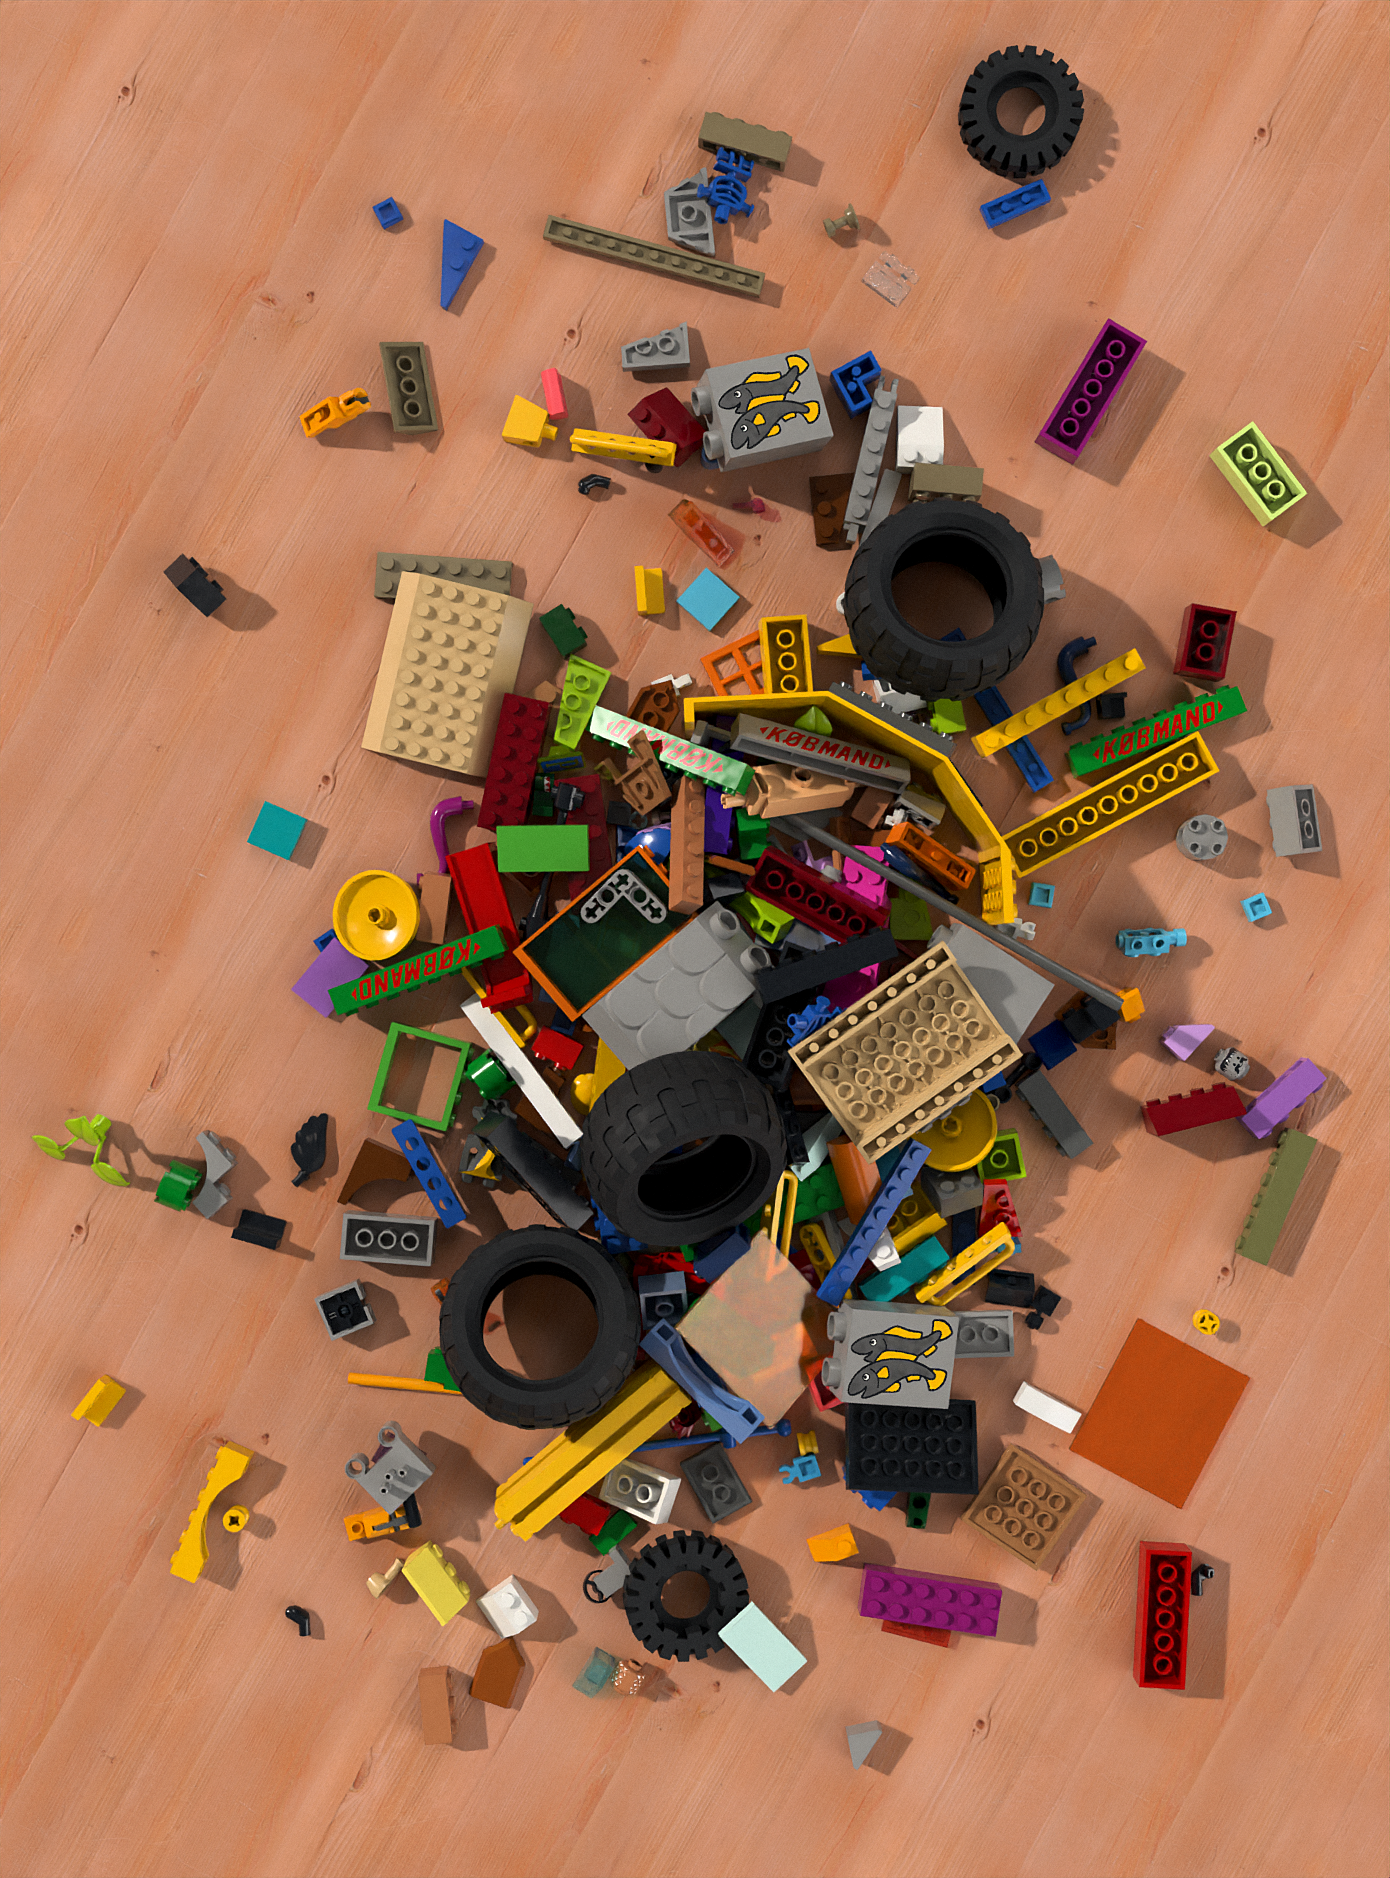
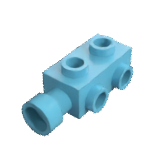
M1152 927L1141 930L1125 929L1119 931L1115 942L1117 948L1127 957H1138L1139 954L1160 956L1161 953H1169L1170 945L1175 947L1185 946L1187 935L1184 928L1173 929V931H1165L1163 928L1154 929Z

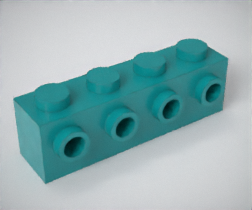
M932 1234L900 1256L901 1263L881 1272L878 1269L858 1283V1286L868 1301L892 1302L891 1299L898 1295L900 1297L910 1290L909 1286L915 1282L919 1284L929 1277L928 1273L936 1269L938 1271L946 1266L947 1260L950 1257Z

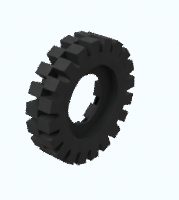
M1018 45L1006 47L1003 55L1000 50H997L989 55L987 62L982 60L975 67L973 75L970 74L959 105L958 125H962L960 136L963 143H969L967 151L973 159L979 155L981 157L980 165L988 171L992 165L997 167L996 174L1006 177L1008 171L1014 172V178H1025L1027 172H1031L1034 177L1044 173L1047 166L1049 169H1052L1060 162L1061 157H1065L1071 149L1083 120L1084 108H1081L1084 102L1082 90H1077L1079 80L1075 73L1068 75L1069 65L1062 58L1057 63L1053 62L1054 53L1044 49L1042 55L1036 54L1037 46L1025 45L1023 52H1019ZM1013 88L1031 89L1043 100L1045 106L1044 121L1031 134H1012L1006 131L998 121L996 113L998 101L1004 93Z
M684 1530L673 1531V1538L667 1539L666 1534L655 1538L657 1545L652 1548L647 1544L640 1550V1560L634 1557L629 1566L631 1574L625 1575L623 1587L625 1593H623V1604L633 1634L638 1641L642 1640L644 1648L651 1653L658 1650L659 1657L671 1660L672 1655H676L678 1662H689L690 1654H695L696 1659L700 1660L708 1657L706 1650L711 1647L717 1653L725 1647L718 1632L735 1618L744 1607L749 1605V1594L746 1590L749 1587L738 1559L726 1544L722 1545L719 1538L711 1534L706 1538L702 1531L692 1530L691 1536H686ZM682 1571H693L702 1575L707 1580L710 1587L709 1601L706 1607L696 1616L684 1619L674 1617L662 1605V1588L666 1581L674 1574Z

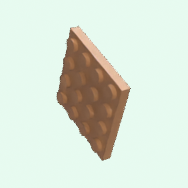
M1010 1442L980 1487L979 1495L974 1496L960 1518L963 1522L1037 1571L1087 1495Z

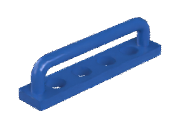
M409 1119L393 1128L392 1133L445 1227L450 1228L466 1218L464 1210L413 1120ZM406 1140H408L413 1150H409L406 1147ZM418 1160L420 1161V1163H421V1165H422V1167H423L424 1170H421V1169L418 1168V1166H417V1161H418ZM429 1179H430L431 1183L433 1184L435 1190H433V1189H431V1188L429 1187V1185H428ZM440 1199L442 1200L447 1210H444L440 1207Z

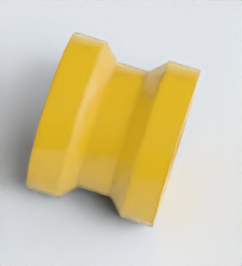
M1200 1309L1193 1315L1192 1323L1201 1333L1211 1335L1218 1330L1220 1321L1211 1311Z
M810 1430L807 1434L797 1433L801 1456L806 1455L808 1452L819 1453L814 1430Z
M240 1504L232 1506L223 1517L225 1529L230 1532L240 1531L249 1520L248 1509Z

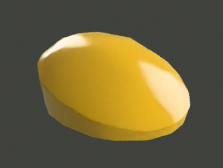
M585 1073L576 1077L570 1090L571 1102L574 1108L584 1115H588L590 1110L594 1074Z

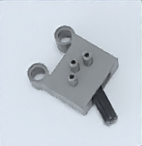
M388 1421L378 1432V1441L381 1445L391 1448L371 1468H369V1459L365 1454L355 1453L346 1463L345 1473L349 1478L355 1479L389 1515L403 1503L408 1526L416 1528L422 1525L414 1491L433 1474L436 1466L402 1432L399 1423ZM385 1430H392L395 1433V1437L388 1438L385 1435ZM352 1462H359L362 1465V1470L354 1469Z

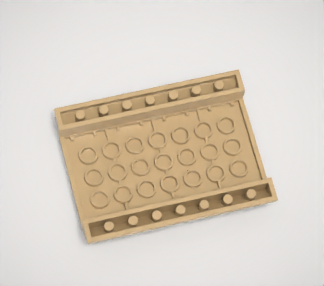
M402 571L361 748L487 778L504 694H513L534 604L509 595L428 575Z
M943 940L788 1050V1053L869 1165L1023 1056L1012 1038L1004 1032L956 963L957 959Z

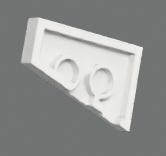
M849 1217L837 1222L839 1227L849 1237H851L857 1225L850 1223ZM887 1225L868 1255V1259L880 1272L901 1263Z

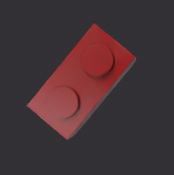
M543 1025L531 1050L535 1051L534 1056L544 1061L549 1058L555 1062V1067L566 1071L567 1068L573 1069L585 1045L559 1031L550 1029L547 1025Z
M584 1492L558 1515L563 1522L567 1524L574 1523L579 1526L582 1532L598 1536L610 1513L611 1505Z

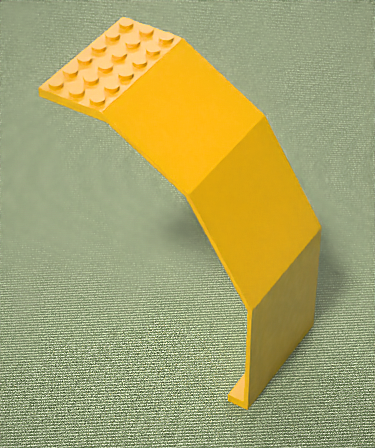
M829 691L684 698L685 740H691L694 732V721H698V719L714 721L717 715L737 718L739 713L757 718L802 716L815 705L827 716L830 723L884 753L909 759L911 768L927 776L978 852L982 921L991 926L1014 923V918L1018 916L1017 904H1013V894H1016V881L1012 880L1011 871L1015 870V858L1011 856L1010 849L948 757Z

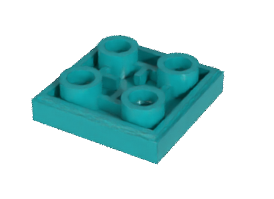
M265 801L247 842L290 861L308 819Z

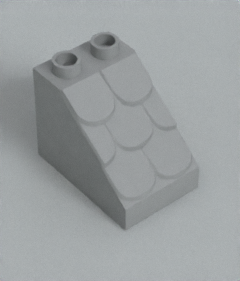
M716 901L595 1003L582 1017L623 1065L630 1070L650 1059L689 1050L758 990L753 975L759 973L758 969L771 965L772 968L774 966L771 964L766 950L759 945H755L740 928L736 915L730 910L724 909Z

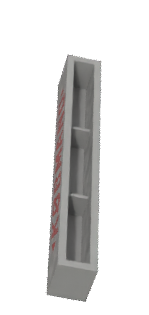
M739 713L731 726L730 749L901 794L910 782V760L742 713Z

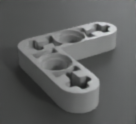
M621 869L614 873L581 908L583 920L588 923H594L600 920L624 895L652 923L662 922L668 914L666 905L629 869ZM627 874L629 876L627 879L629 884H622L618 888L622 891L619 894L618 890L610 885V883L613 882L616 885L621 880L619 875L624 876ZM608 889L614 893L612 902H605L602 899V892ZM641 889L645 891L647 897L644 902H637L635 900L634 893L636 890ZM597 898L599 904L602 905L595 912L597 917H588L589 911L587 908L595 907L598 903L594 900ZM651 898L654 900L651 905L655 909L658 907L662 909L660 912L661 918L659 916L654 918L652 916L653 910L650 907H647L646 910L643 908V906L649 903Z

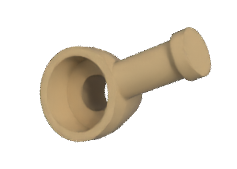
M396 1558L395 1563L385 1575L375 1572L366 1582L371 1594L376 1599L385 1592L393 1578L403 1568L405 1563L401 1559Z

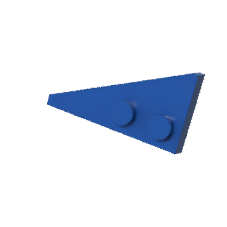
M447 219L444 220L440 302L442 309L446 311L484 244L483 239Z

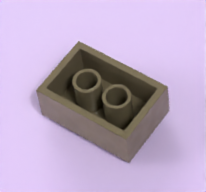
M915 462L910 474L908 501H920L924 504L932 502L934 498L951 497L953 501L966 502V500L978 502L982 495L984 468Z

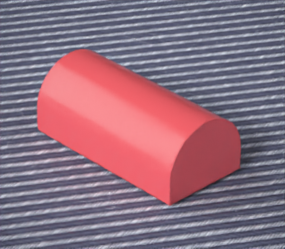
M556 368L544 370L541 372L549 418L552 420L568 418L561 375Z

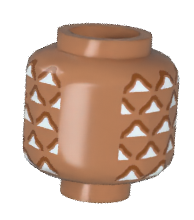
M634 1659L620 1661L611 1676L613 1689L623 1696L635 1694L645 1678L644 1672L641 1669L642 1665Z

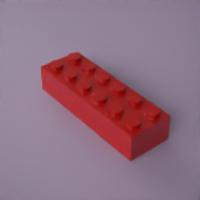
M1140 1541L1133 1678L1137 1685L1142 1688L1185 1690L1192 1551L1185 1543Z

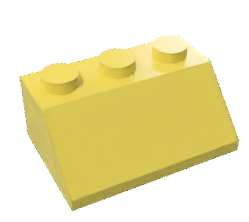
M429 1540L408 1556L401 1571L440 1624L444 1626L468 1602L470 1589L465 1581L459 1580L454 1566L450 1562L447 1563L442 1557L443 1552L440 1547Z

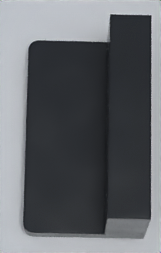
M244 1209L239 1225L233 1229L231 1238L276 1250L281 1245L287 1221Z
M993 1269L987 1273L988 1289L985 1295L986 1303L1030 1307L1035 1293L1033 1273Z

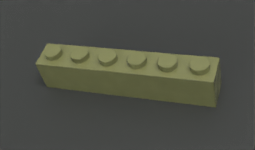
M1286 1127L1284 1131L1280 1132L1277 1138L1278 1146L1276 1151L1272 1152L1269 1158L1270 1166L1268 1171L1261 1177L1260 1185L1262 1186L1259 1193L1253 1197L1251 1213L1244 1219L1243 1227L1245 1228L1242 1235H1239L1236 1239L1235 1253L1267 1266L1318 1139Z

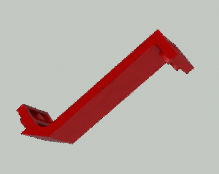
M495 842L485 843L445 856L469 934L471 935L500 924L509 947L508 950L503 952L505 956L493 961L488 957L483 959L484 964L480 965L487 990L486 997L480 999L483 1008L489 1007L491 1014L534 1001L531 973L513 953L521 945V941L493 855V851H497Z

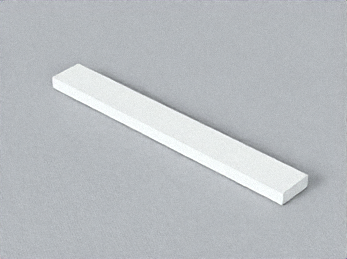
M475 993L462 1003L460 1007L564 1148L568 1149L582 1138L583 1131L522 1049L518 1047L494 1014H491L490 1009L482 1007L481 998Z

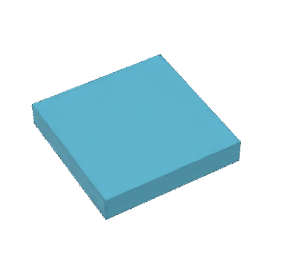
M705 568L676 602L710 632L740 597L709 569Z

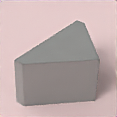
M877 1720L845 1727L853 1767L856 1770L859 1769L882 1734L881 1724Z

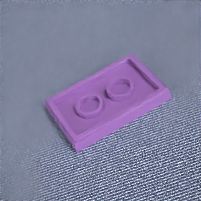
M334 937L291 990L327 1018L335 1009L328 990L360 978L370 965L362 958L350 953Z

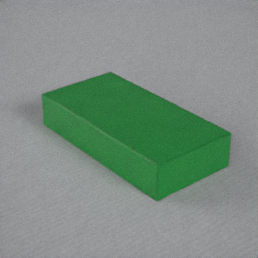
M620 1508L604 1523L598 1536L592 1534L589 1536V1540L604 1556L628 1535L638 1523L627 1511Z

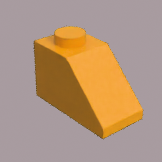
M1126 987L1115 993V995L1124 999L1122 1006L1117 1012L1121 1017L1119 1020L1121 1022L1128 1021L1130 1024L1140 1019V1014L1145 1011L1138 988Z
M849 1523L806 1539L815 1562L839 1561L859 1553Z

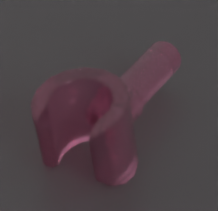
M755 498L750 502L733 503V509L752 507L754 514L765 511L764 503L760 498Z

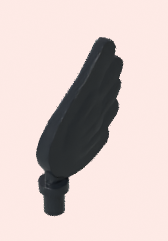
M322 1113L318 1117L311 1116L308 1122L302 1125L301 1130L295 1134L296 1142L291 1145V1154L295 1163L301 1169L298 1172L299 1174L291 1181L296 1187H299L304 1181H308L310 1179L309 1175L321 1169L325 1162L326 1132L329 1118L326 1113Z

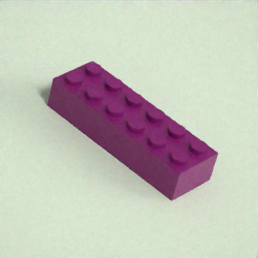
M1108 318L1034 442L1073 465L1147 341Z
M864 1562L857 1608L860 1616L996 1637L1002 1589L998 1583Z

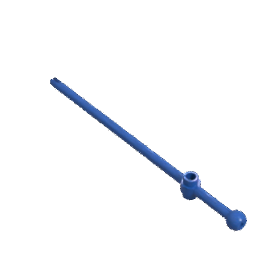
M783 1418L777 1424L758 1426L748 1437L776 1433L782 1437L789 1436L792 1433L790 1420ZM722 1427L719 1432L690 1435L689 1438L683 1436L681 1439L675 1437L646 1441L632 1453L716 1441L722 1442L723 1448L729 1449L736 1447V1439ZM526 1457L523 1460V1465H525L533 1457Z

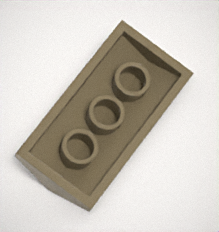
M380 342L379 347L394 432L417 435L437 431L438 425L423 342Z

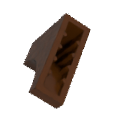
M547 1066L541 1076L558 1098L560 1089L566 1081L563 1077L565 1073L555 1066L552 1068ZM525 1095L514 1111L564 1148Z
M367 1138L363 1142L337 1202L347 1205L358 1189L368 1182L378 1179H396L407 1182L409 1178L413 1179L416 1174L403 1152Z

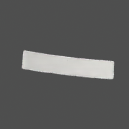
M889 469L884 470L859 547L869 537L871 531L888 517L902 476L901 473Z

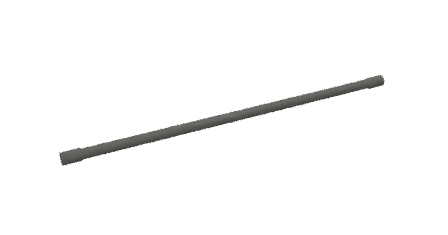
M798 815L777 816L1091 995L1116 1012L1122 1006L1124 999L1091 983Z

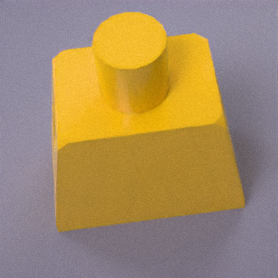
M515 395L502 432V438L508 443L540 447L543 437L555 441L559 428L548 424L549 414L546 410L519 395Z

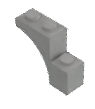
M206 1130L201 1132L196 1139L205 1153L207 1175L200 1194L192 1203L208 1219L233 1199L230 1195V1189L224 1183L220 1184L218 1181L236 1166L238 1162L235 1160V1154L229 1148L225 1149L221 1145L219 1136L213 1131Z

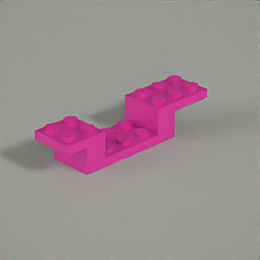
M850 845L891 868V865L884 860V852L880 847ZM846 856L841 884L891 911L892 902L886 894L889 880ZM890 916L883 928H888ZM881 962L827 981L822 996L830 1000L829 1007H826L828 1011L832 1013L836 1006L840 1007L843 1011L844 1008H849L877 988Z

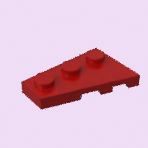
M983 1179V1202L980 1205L977 1225L978 1238L984 1236L1001 1222L1006 1224L1011 1237H1023L1006 1179Z

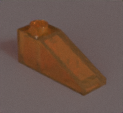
M683 499L668 514L681 531L718 567L735 551L692 501Z

